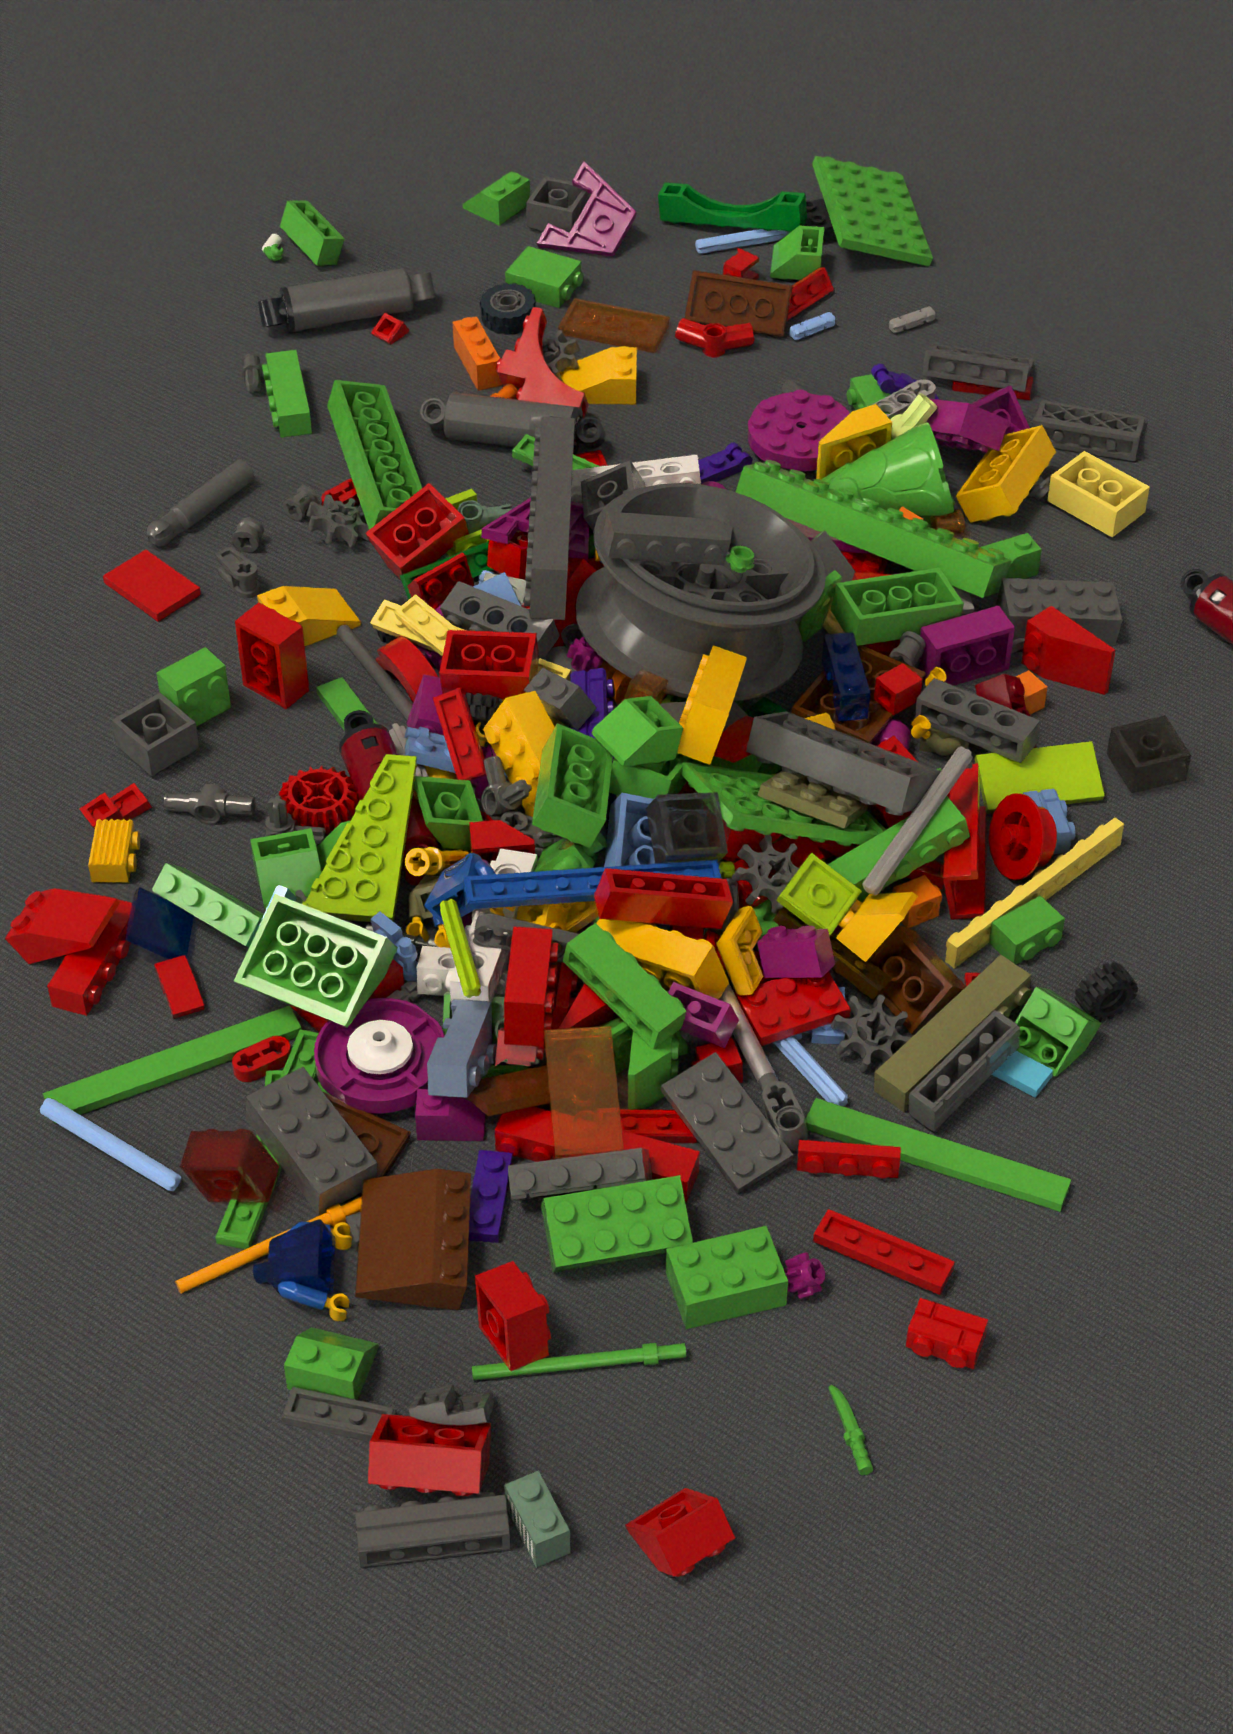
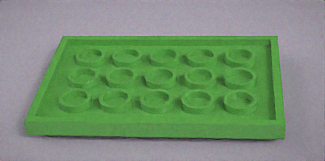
M815 156L812 165L839 247L930 266L933 257L903 175L894 171H881L872 166H859L850 161H837L828 156Z
M690 762L682 763L681 775L689 782L688 785L701 795V799L713 808V812L726 822L727 827L735 831L752 829L763 835H771L773 832L781 833L792 839H798L799 836L820 843H824L825 840H831L844 846H851L852 843L861 845L886 830L868 811L844 829L757 796L761 784L774 775Z

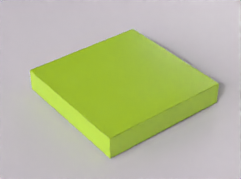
M811 852L776 901L807 925L814 926L815 929H828L830 936L862 891Z

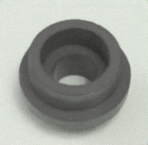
M1041 476L1032 486V492L1029 496L1031 498L1034 497L1037 501L1043 498L1049 492L1050 477L1044 480Z

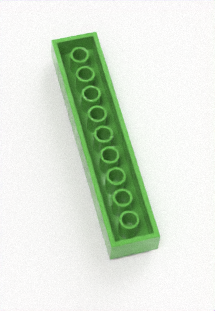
M772 460L755 462L752 465L743 467L736 493L765 504L785 518L819 532L826 531L831 537L915 571L940 568L952 586L981 598L998 593L1002 578H1006L1012 560L1005 558V553L993 548L985 550L978 547L979 543L972 539H957L953 537L954 533L943 528L932 529L928 527L929 523L918 518L910 520L903 517L904 513L899 510L879 508V503L866 498H863V501L854 498V493L845 489L834 490L829 488L830 484L820 479L809 480L805 478V473L794 469L786 471L781 469L780 463Z

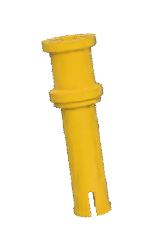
M436 847L414 848L407 853L405 866L408 872L414 876L436 875L465 858L469 852L463 851V849L440 851Z

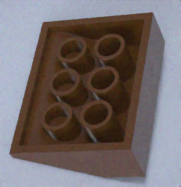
M849 640L794 704L791 713L802 718L828 713L835 725L836 731L872 744L893 718L890 712L874 700L876 677L902 664V662L862 645L853 646ZM905 664L912 671L916 672L920 678H925L926 672Z
M437 1168L363 1180L355 1287L356 1298L459 1311L467 1288L471 1173Z

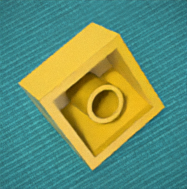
M913 892L880 893L877 895L869 894L863 902L857 899L838 924L842 929L836 939L866 962L905 918L918 896Z

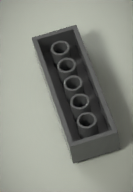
M787 711L754 717L746 752L756 755V760L762 763H776L781 765V769L787 773H801L806 775L807 780L812 783L829 784L833 786V791L837 793L854 794L859 796V801L869 805L879 804L886 807V812L899 816L905 812H913L941 772L930 766Z

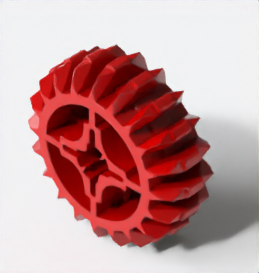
M323 765L320 769H313L310 766L306 772L298 770L297 776L289 775L288 781L282 783L281 791H279V796L282 797V800L286 801L287 813L291 815L293 820L298 821V826L324 828L327 836L340 823L351 821L356 812L355 808L360 801L352 779L347 777L345 771L337 772L335 767L326 770Z

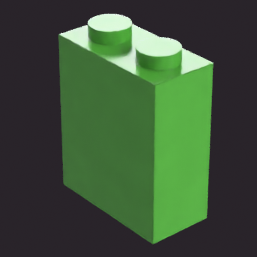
M530 246L520 254L505 272V283L526 286L535 295L536 302L560 308L566 300L570 299L573 291L581 286L584 274L581 272V261Z

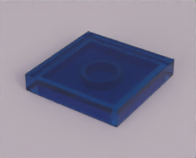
M139 887L133 895L125 940L167 959L183 955L187 958L194 915L169 900Z

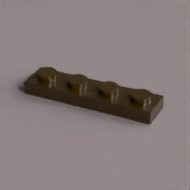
M785 907L780 909L773 919L775 923L779 926H785L786 929H798L803 926H809ZM832 932L829 937L835 965L832 967L833 971L845 977L861 993L874 1000L886 988L892 978L871 961L867 960L864 962L836 939L837 934Z

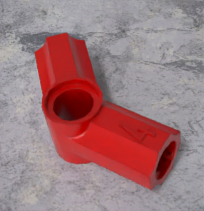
M682 318L675 331L676 339L703 348V353L712 358L724 355L725 350L754 344L753 327L750 323L724 327L719 323L703 325Z

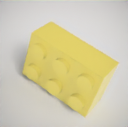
M1083 451L1051 475L1047 501L1113 538L1145 513L1150 486Z

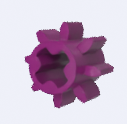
M582 637L580 640L575 639L574 644L570 645L567 657L573 659L571 666L576 671L585 670L589 672L590 669H597L604 660L588 644L585 637Z
M808 1252L785 1260L787 1267L784 1268V1272L788 1279L789 1292H797L799 1299H802L822 1290L820 1284L825 1280V1270L818 1259H809Z

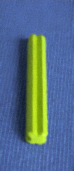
M453 899L443 900L440 903V913L463 994L467 998L477 997L481 994V985L457 902Z

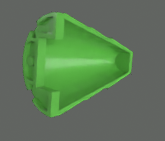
M928 422L907 430L879 448L862 455L853 463H846L821 479L830 484L829 488L837 491L838 489L851 491L854 493V498L862 501L863 498L874 500L879 503V508L888 510V508L899 510L903 506L918 516H941L954 513L948 481H946L943 470V462L933 431Z

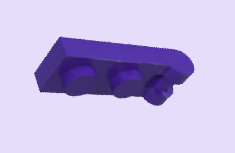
M877 364L871 370V374L878 381L877 384L881 391L893 394L918 381L905 373L900 375L888 371L884 364Z
M732 442L728 444L725 450L698 460L701 484L707 481L717 482L741 472L744 466L752 464V457L748 453L742 452V448L737 443Z

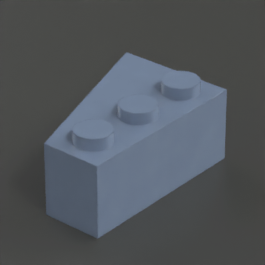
M453 999L451 1003L452 1019L445 1018L443 1028L447 1029L445 1037L437 1038L427 1063L428 1095L467 1098L474 1088L479 1085L483 1076L487 1075L492 1064H495L497 1045L493 1044L491 1001Z

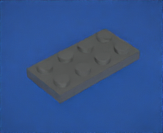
M716 1052L661 1085L663 1095L737 1194L793 1159V1153Z

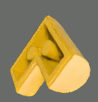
M752 906L740 908L735 913L716 943L735 992L738 995L753 994L763 978L753 951L763 931Z

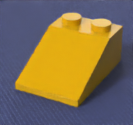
M610 347L577 360L578 368L566 367L563 372H560L562 382L577 391L585 393L588 404L636 405L637 347Z
M876 404L852 411L819 441L816 479L821 480L846 463H853L862 455L891 441L892 421Z
M281 586L257 595L259 603L276 610L279 614L303 626L305 646L337 635V629L342 625H348L350 629L361 626V621L337 589Z

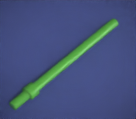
M656 1343L642 1344V1348L543 1358L513 1371H510L505 1363L472 1366L473 1380L640 1362H643L644 1366L658 1364L659 1360L686 1358L685 1343L657 1346Z

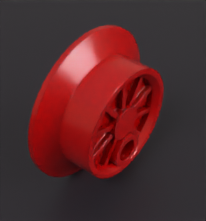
M1014 793L1006 796L998 804L993 814L989 831V845L994 864L1002 875L1013 880L1026 878L1035 868L1043 867L1052 858L1056 847L1057 831L1054 819L1047 809L1037 806L1034 800L1025 794Z

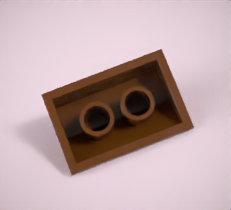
M900 925L892 931L868 959L892 978L879 995L885 997L883 1003L895 1016H898L902 1011L908 1014L903 1025L913 1035L966 987L916 931Z

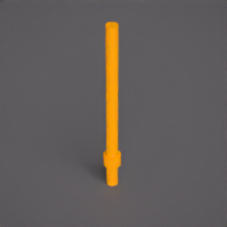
M362 1196L344 1205L335 1204L326 1208L324 1214L306 1222L329 1224L334 1228L336 1224L346 1222V1216L361 1212ZM289 1230L176 1280L175 1283L179 1292L184 1293L282 1248L280 1245L282 1236Z

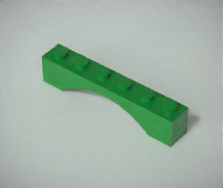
M665 182L658 194L660 221H669L671 223L684 222L694 225L709 224L718 227L734 226L741 229L759 228L765 231L784 230L792 232L798 226H804L807 220L806 193L781 191L773 198L760 203L734 205L711 199L696 191L689 184Z

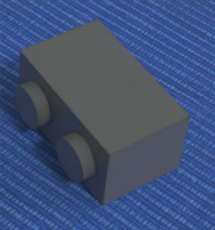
M542 668L524 689L526 693L536 691L549 716L577 731L597 708L580 686L545 668Z

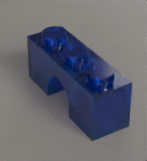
M854 633L824 635L822 663L827 680H833V703L838 721L868 719L870 690Z

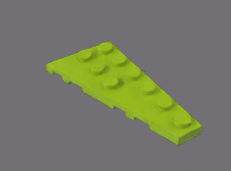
M385 755L370 782L366 795L356 806L353 818L350 823L347 822L326 860V866L319 878H316L312 884L308 898L305 902H302L303 905L336 918L351 921L371 922V918L374 915L382 912L394 922L417 768V756Z

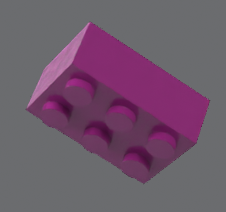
M930 399L938 407L926 423H929L935 439L940 441L939 445L951 449L957 447L966 451L972 449L987 454L988 450H1000L1008 419L969 403Z
M1000 606L921 627L920 636L924 639L926 647L918 669L926 672L923 680L925 681L935 667H940L945 671L946 680L944 682L953 686L1009 670L1015 626Z

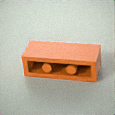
M467 317L462 320L453 321L454 348L476 389L480 391L502 386L499 375L496 372V365L500 357L478 317Z

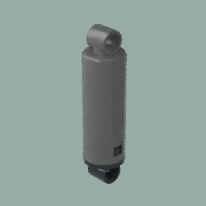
M402 268L329 281L322 280L303 285L281 287L279 298L258 301L262 327L286 324L288 332L294 333L306 329H317L334 324L381 317L384 313L393 315L410 312L413 310V302L431 300L436 297L431 273L408 276L406 269Z
M452 392L446 403L438 398H429L424 401L420 408L421 417L426 424L435 430L444 428L446 438L451 440L515 447L526 434L535 438V427H541L542 417L575 418L574 455L577 454L580 443L587 448L594 449L600 447L606 438V432L601 422L594 417L583 418L581 407ZM434 409H441V415L438 418H430V414ZM597 428V434L594 437H585L587 429Z

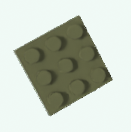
M783 770L762 783L757 795L844 829L863 815L869 807V804L859 801V796L837 793L833 791V786L829 784L812 783L807 780L806 775L801 773L791 774Z

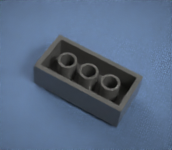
M1002 578L996 606H1000L1015 626L1013 640L1025 638L1027 620L1049 606H1053L1108 645H1116L1122 624V616L1113 582Z
M304 1067L246 1096V1120L318 1216L325 1213L326 1208L335 1204H341L361 1193L364 1179L376 1178L377 1161Z

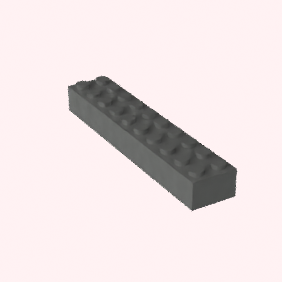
M542 417L541 427H535L524 606H530V618L565 620L575 418Z

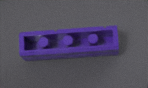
M604 668L590 669L589 672L585 670L574 671L570 674V681L580 686L597 707L578 729V732L595 738L592 735L593 728L615 709L614 701H610V697H615L614 681L607 678Z

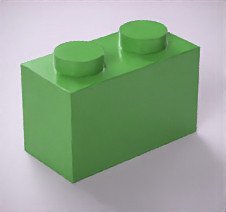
M1038 896L994 920L991 925L989 944L1014 964H1018L1023 960H1030L1036 953L1047 947L1055 946L1061 940L1065 918L1044 898Z

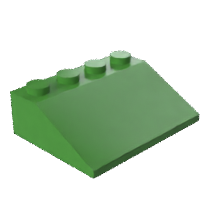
M274 894L234 982L348 1028L385 977L398 947L383 935Z

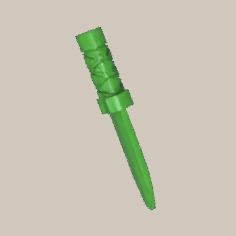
M830 1385L829 1392L846 1431L843 1435L846 1445L850 1446L851 1451H853L852 1453L860 1475H868L873 1471V1466L865 1449L863 1430L858 1427L851 1407L842 1392L835 1386Z

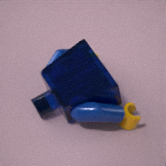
M321 1219L312 1222H298L289 1231L274 1237L269 1242L268 1260L253 1265V1276L258 1284L269 1282L281 1297L319 1310H322L323 1307L329 1308V1315L333 1320L344 1321L347 1318V1311L339 1309L337 1306L349 1308V1298L342 1293H338L332 1298L327 1297V1294L333 1293L335 1248L347 1250L351 1247V1227L345 1222H340L333 1229L330 1228L329 1224H324Z

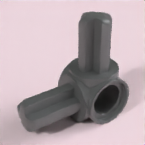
M498 756L486 758L484 766L489 786L485 788L481 798L484 812L489 816L500 815L509 811L519 812L522 800L529 796L532 786L523 779L513 784L506 782L501 759Z
M281 796L269 799V816L266 819L265 837L311 828L315 844H320L326 838L324 828L298 826V821L293 820L291 815L287 813L286 801L282 800Z

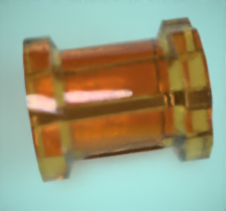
M956 509L954 513L931 516L932 529L943 528L957 534L964 533L965 521L960 509Z

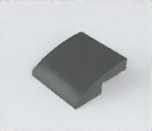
M450 1384L418 1391L409 1407V1413L414 1418L436 1424L472 1425L487 1422L495 1403L492 1390L457 1398L454 1385Z

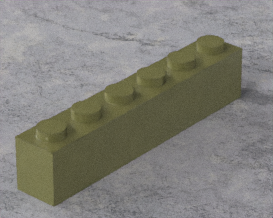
M1002 955L996 958L875 1071L874 1092L905 1113L909 1109V1093L994 1010L999 1011L1008 1018L1014 1008L1018 1005L1022 1006L1027 1002L1031 995V974Z

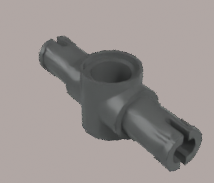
M206 784L200 791H193L191 794L166 792L163 802L166 812H189L204 824H215L219 821L220 817H228L233 814L254 816L257 808L254 796H230L222 787L215 784Z

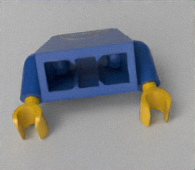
M467 854L465 858L445 869L425 902L424 906L432 913L435 927L439 928L434 942L440 948H450L440 913V903L443 900H455L460 916H465L475 909L467 910L463 876L496 874L491 864L486 860H482L478 854ZM504 907L489 908L496 915L505 917L503 913ZM505 907L512 912L515 910V907Z

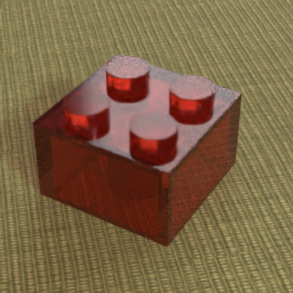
M215 1129L191 1131L180 1164V1168L208 1202H230L232 1199L237 1200V1202H269L279 1169L278 1164L255 1134L246 1129H237L236 1131H218Z

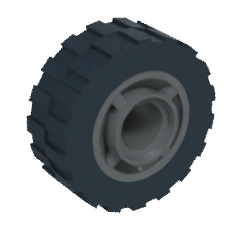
M515 283L495 285L493 288H489L486 293H483L482 299H480L483 325L488 327L490 331L498 334L503 333L504 335L517 334L524 331V320L527 315L530 316L532 308L536 307L535 295L532 294V291L527 289L526 286Z

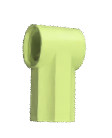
M919 393L903 414L896 415L890 419L892 421L891 437L894 439L907 430L926 423L938 406L926 395Z

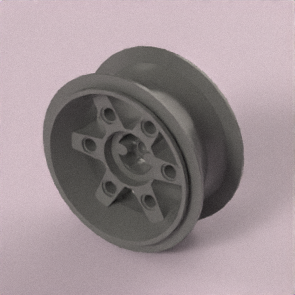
M672 483L638 488L618 496L602 509L597 517L594 529V545L604 567L594 572L585 580L578 592L575 605L576 620L580 631L588 644L600 657L623 674L649 688L685 699L688 698L703 654L709 656L713 645L747 657L733 701L760 697L788 683L796 674L803 654L802 636L794 620L809 612L818 603L824 591L826 581L825 567L819 552L796 526L775 510L750 497L730 490L701 484ZM607 512L723 520L731 540L727 554H730L731 548L734 546H745L754 552V567L744 573H738L730 568V563H727L726 559L724 565L608 558L601 537Z

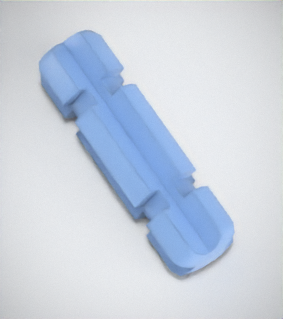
M831 312L821 315V318L816 316L801 322V325L798 323L791 326L789 334L794 340L802 339L805 336L823 331L824 327L825 329L833 327L836 318Z

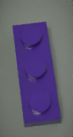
M479 1150L470 1197V1241L499 1243L509 1186L508 1166L513 1163L512 1153Z

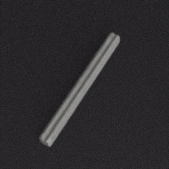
M960 746L955 750L864 880L862 885L867 893L877 895L973 759L972 752L969 749Z

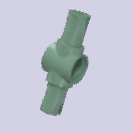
M465 501L458 507V511L465 517L469 534L481 530L489 523L512 510L510 503L486 507L485 505L481 506L476 501Z

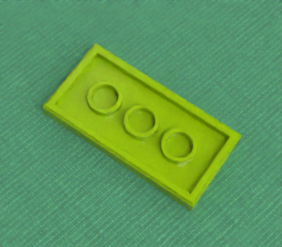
M1092 741L1033 748L1021 763L997 753L976 755L974 759L975 763L979 764L980 788L987 814L994 813L998 804L1006 796L1014 793L1023 794V792L1037 791L1039 793L1041 790L1055 789L1059 799L1065 800L1066 804L1103 800L1105 797Z

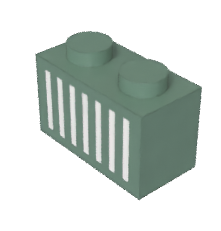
M539 1470L504 1484L507 1512L535 1567H540L570 1554V1530Z

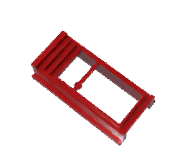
M975 763L972 764V768L964 770L947 795L965 817L970 837L964 840L962 844L944 852L943 881L951 920L981 917L986 913L987 812L986 806H979L980 770L979 764Z

